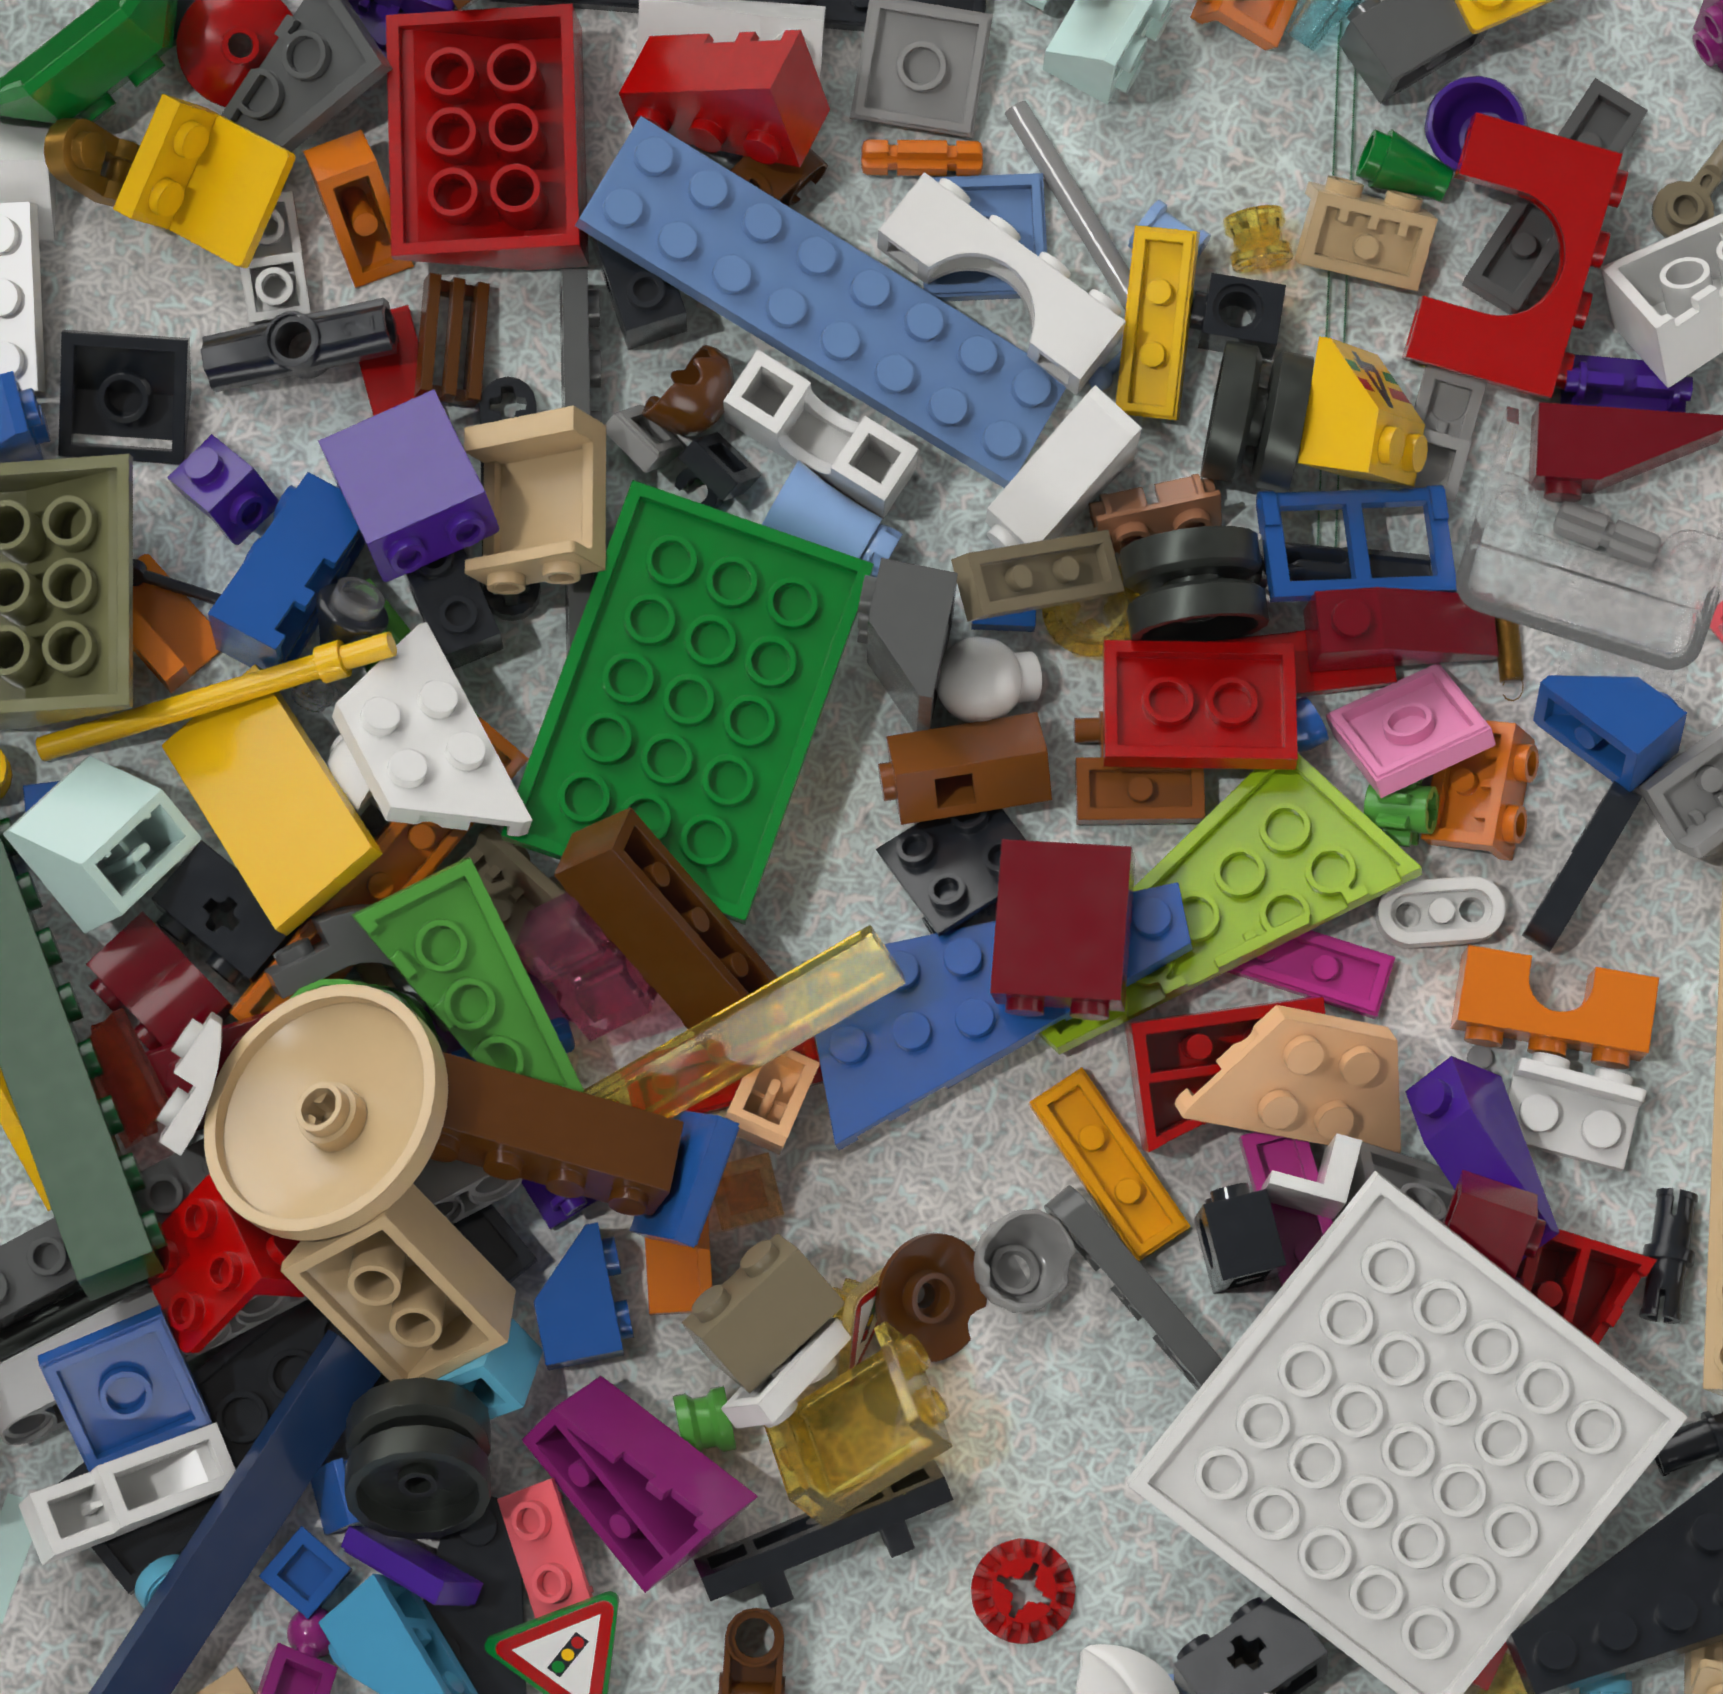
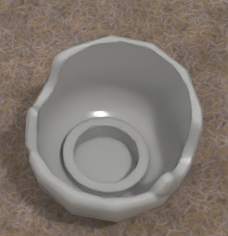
M1039 1209L1012 1211L991 1223L981 1235L975 1248L974 1276L976 1282L979 1283L980 1291L990 1303L1012 1313L1042 1309L1068 1285L1070 1259L1075 1253L1074 1241L1059 1219ZM1014 1255L1020 1256L1027 1262L1030 1270L1029 1280L1026 1278Z

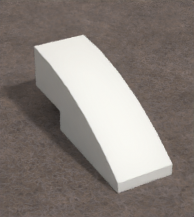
M216 1422L98 1465L91 1472L33 1492L18 1505L43 1566L218 1495L236 1470Z

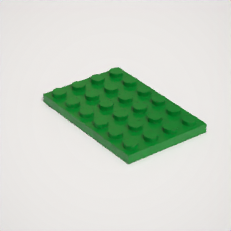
M632 480L606 550L605 570L599 571L517 790L532 818L528 834L519 837L507 835V826H504L501 834L502 840L560 860L572 833L631 807L726 918L746 925L858 614L865 575H872L874 564Z

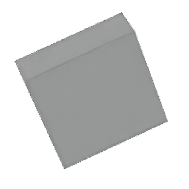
M637 405L614 413L605 424L606 434L647 473L668 465L678 456L683 447L681 446L682 443L670 431L643 417L644 405Z

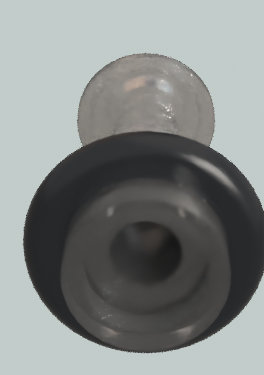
M343 577L337 583L323 587L317 594L320 645L339 639L344 644H348L384 632L388 627L389 617L384 608L385 599L381 591L368 581L357 577ZM321 679L291 687L293 701L299 707L310 712H323L327 707L334 705L339 697V691L333 682L325 684Z

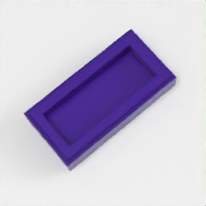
M348 1526L341 1544L344 1552L433 1605L470 1606V1604L476 1603L483 1585L481 1581L413 1541L386 1536L366 1526Z

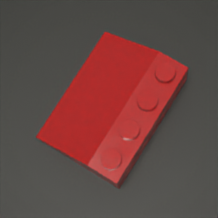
M573 4L386 15L387 60L393 68L387 73L391 256L393 260L516 270L589 267L588 234L575 226L587 206L582 27Z

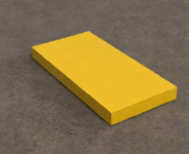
M254 664L243 675L262 670L263 668ZM280 691L195 716L161 745L274 929L286 936L383 854Z

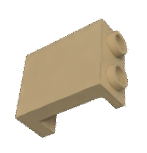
M573 405L465 427L464 450L467 454L484 463V490L500 528L496 534L483 539L482 557L465 560V574L487 585V590L492 593L511 595L525 591V585L544 581L551 584H572L578 582L582 574L605 570L606 425Z

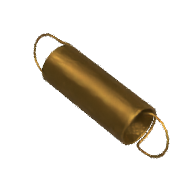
M1509 597L1500 598L1494 605L1500 683L1504 680H1524L1518 616L1515 615L1517 607L1514 600ZM1508 598L1512 600L1515 605L1514 614H1499L1495 616V606L1501 599ZM1522 681V692H1521V694H1520V696H1519L1518 698H1516V699H1514V700H1511V699L1506 698L1505 695L1503 694L1504 698L1507 699L1508 701H1515V700L1519 699V698L1521 697L1522 693H1523V688H1524L1523 681Z

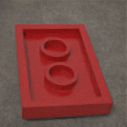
M1104 640L1102 650L1103 767L1296 769L1298 748L1295 643Z

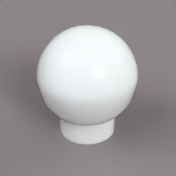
M979 636L969 637L955 643L945 652L938 689L936 690L941 703L947 711L961 721L971 723L1002 718L1017 703L1035 702L1038 700L1042 689L1041 666L1038 657L1032 651L1013 652L1008 646L996 639Z

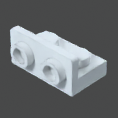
M1534 1052L1532 1059L1521 1058L1514 1065L1508 1096L1527 1147L1604 1168L1623 1171L1638 1109L1644 1103L1647 1090L1632 1086L1633 1077L1622 1072L1597 1068L1593 1076L1570 1070L1571 1061L1554 1054Z

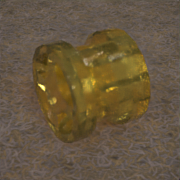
M1260 205L1234 212L1223 219L1225 235L1233 240L1234 251L1230 256L1233 271L1236 273H1247L1258 268L1261 270L1275 268L1293 259L1292 246L1283 239L1282 227L1286 222L1284 209L1281 206Z

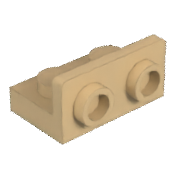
M1329 175L1325 185L1308 181L1305 194L1311 200L1294 260L1302 265L1418 292L1438 221L1430 212L1421 208L1423 199L1395 190H1387L1385 199L1362 194L1363 184L1337 176Z

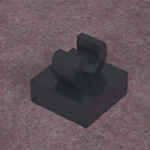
M715 432L694 439L678 457L688 468L679 473L675 481V487L679 491L686 489L699 478L708 489L707 497L701 504L716 509L725 500L744 494L760 478L761 474L719 432Z

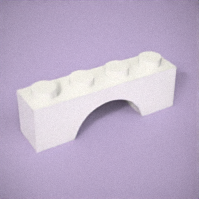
M924 172L879 228L877 248L925 284H929L944 275L959 271L983 272L1006 282L1021 297L1030 316L1032 334L1027 356L1077 396L1122 339L1126 321L1119 316L1121 310L1118 305L1102 292L1092 289L1087 293L1069 279L1071 276L1070 271L1052 255L1046 252H1041L1039 256L1034 254L1019 242L1021 239L1020 234L1002 218L996 215H991L989 219L984 217L969 205L971 199L958 185L946 178H941L937 182Z

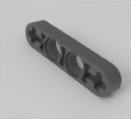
M1068 1185L1044 1205L1046 1213L1061 1221L1074 1241L1075 1248L1095 1271L1101 1268L1115 1284L1110 1288L1137 1321L1142 1317L1147 1321L1157 1334L1153 1337V1340L1198 1391L1221 1363L1222 1359L1076 1189Z

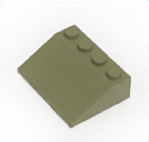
M130 454L0 463V730L33 728L133 708V457Z

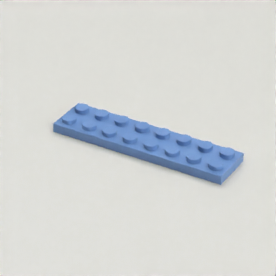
M642 116L638 119L575 224L577 228L662 278V280L1003 488L1010 483L1021 469L1066 389L1064 385L1031 360L1023 350Z

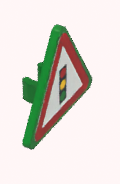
M607 1591L490 1635L486 1640L485 1650L489 1655L543 1694H608L619 1597L616 1593Z

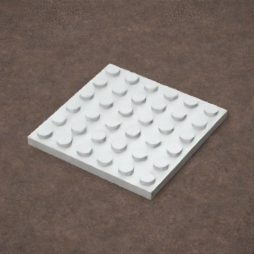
M1374 1171L1126 1481L1128 1486L1397 1694H1464L1507 1641L1510 1634L1516 1630L1688 1416L1377 1171Z

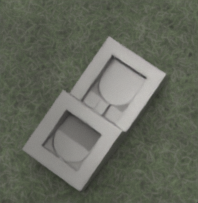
M1431 365L1425 366L1414 409L1425 424L1423 435L1426 437L1428 444L1426 462L1423 469L1416 475L1415 487L1394 484V486L1422 488L1428 485H1443L1446 500L1455 502L1472 444L1471 438L1487 381Z

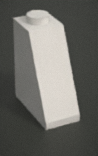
M1095 385L987 508L985 522L991 527L987 532L990 541L996 548L1057 538L1088 507V504L1092 503L1134 460L1142 428Z

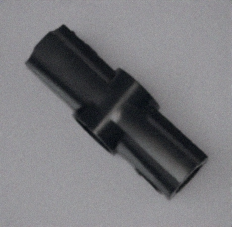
M379 298L309 314H303L298 311H286L277 315L268 323L203 336V344L200 350L203 369L208 377L210 387L215 392H221L291 376L313 379L324 374L329 368L397 354L399 339L396 321L392 315L389 302L385 298ZM310 332L311 344L308 351L298 358H290L289 345L292 339L300 333Z

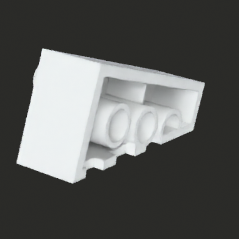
M1723 213L1601 267L1611 321L1615 329L1667 388L1723 352Z

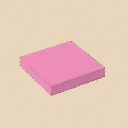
M1439 663L1326 714L1328 725L1334 737L1380 798L1496 745L1491 727Z

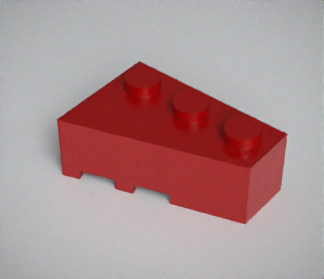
M785 30L781 40L759 41L760 38L756 32H739L735 42L713 43L714 39L709 33L649 36L619 92L633 128L640 116L684 143L695 145L707 152L723 151L751 157L763 164L780 163L799 168L807 156L830 108L801 30Z
M1559 1229V1234L1538 1248L1534 1258L1526 1257L1521 1261L1516 1277L1524 1279L1523 1286L1599 1345L1608 1329L1615 1326L1624 1312L1622 1309L1641 1278L1648 1275L1657 1259Z

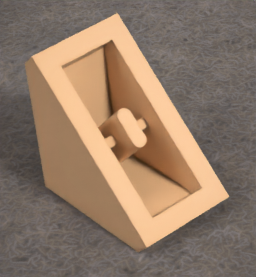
M761 1037L725 1116L726 1119L739 1123L737 1136L780 1155L820 1062Z

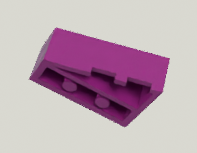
M599 1376L554 1407L522 1439L523 1443L548 1474L555 1479L556 1484L644 1593L695 1556L758 1497L602 1376Z

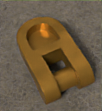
M64 118L57 120L49 128L45 137L44 157L49 172L57 180L95 203L114 207L140 145L120 139L90 120ZM106 161L108 162L105 176H102L100 174L103 162Z

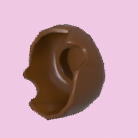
M703 345L692 356L684 370H676L671 373L670 377L674 384L667 389L661 398L651 396L646 401L642 416L683 437L699 435L706 431L724 414L723 401L734 385L733 366L728 356L715 347Z

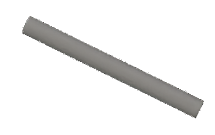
M1021 101L1013 105L1005 112V116L1040 173H1043L1048 186L1126 311L1130 275L1128 266L1027 102Z

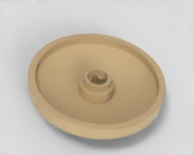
M336 984L316 988L287 1000L266 1014L242 1037L228 1056L214 1083L207 1106L204 1124L205 1157L210 1176L222 1198L234 1211L258 1228L272 1235L292 1240L313 1241L339 1236L365 1225L390 1208L412 1186L423 1171L434 1151L444 1124L448 1101V1074L445 1059L435 1035L414 1011L392 995L376 988L356 984Z

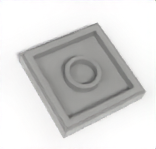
M869 0L850 119L972 139L993 14L910 0Z

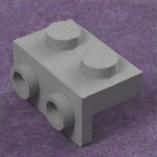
M1723 724L1637 787L1664 834L1675 849L1695 858L1712 856L1723 850Z

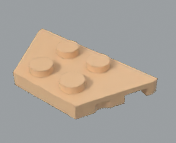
M1276 1005L1253 1026L1252 1032L1246 1039L1233 1044L1216 1060L1221 1070L1195 1094L1186 1088L1177 1097L1174 1104L1185 1119L1329 1145L1338 1133L1400 1153L1398 1041L1386 1026Z

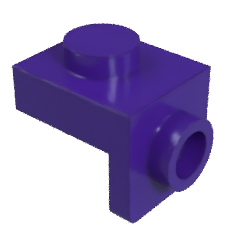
M213 434L167 477L186 499L214 521L226 538L234 545L241 544L275 511L279 502L278 498L256 470Z

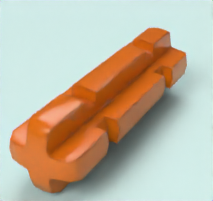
M868 139L863 142L861 147V168L866 175H888V170H897V176H921L924 172L929 176H947V171H956V176H978L983 169V148L978 141L956 140V146L947 145V140H897V145H888V140Z

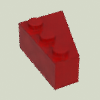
M1305 997L1125 1022L1124 1027L1142 1150L1151 1152L1167 1144V1142L1201 1125L1207 1124V1122L1183 1118L1174 1105L1177 1097L1186 1088L1195 1094L1221 1070L1216 1060L1233 1044L1246 1039L1252 1032L1253 1026L1274 1006L1281 1005L1326 1014L1324 997Z

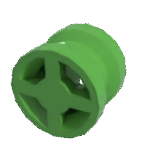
M724 1385L711 1388L707 1395L692 1398L686 1393L673 1396L680 1436L700 1452L714 1447L723 1452L737 1450L732 1423L721 1409L727 1402Z

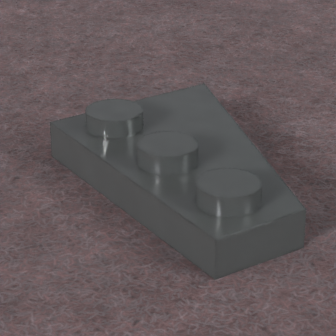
M303 0L293 16L288 14L285 16L274 33L279 37L261 66L249 71L221 115L293 152L393 68L348 0Z

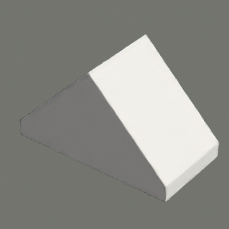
M0 120V203L32 202L38 204L39 241H55L57 179L49 172L44 157L45 137L49 128L54 123L34 120Z

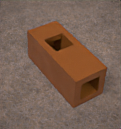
M1037 712L886 736L889 762L878 764L881 791L884 801H896L901 825L1052 800L1048 751Z

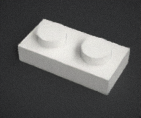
M838 1318L829 1319L750 1394L740 1387L723 1405L722 1411L735 1428L762 1425L771 1428L782 1423L796 1410L798 1403L795 1399L809 1384L821 1380L834 1369L837 1364L835 1356L852 1337Z

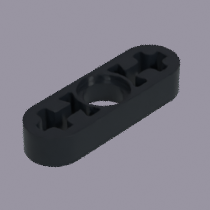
M1615 780L1612 782L1573 847L1572 854L1561 872L1557 874L1522 934L1524 938L1548 952L1552 950L1632 816L1642 795L1635 791L1629 792Z

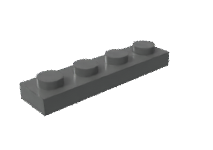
M1595 78L1558 136L1622 153L1645 118L1648 110ZM1518 196L1464 278L1462 286L1507 314H1517L1559 250L1555 231L1544 213L1531 202Z

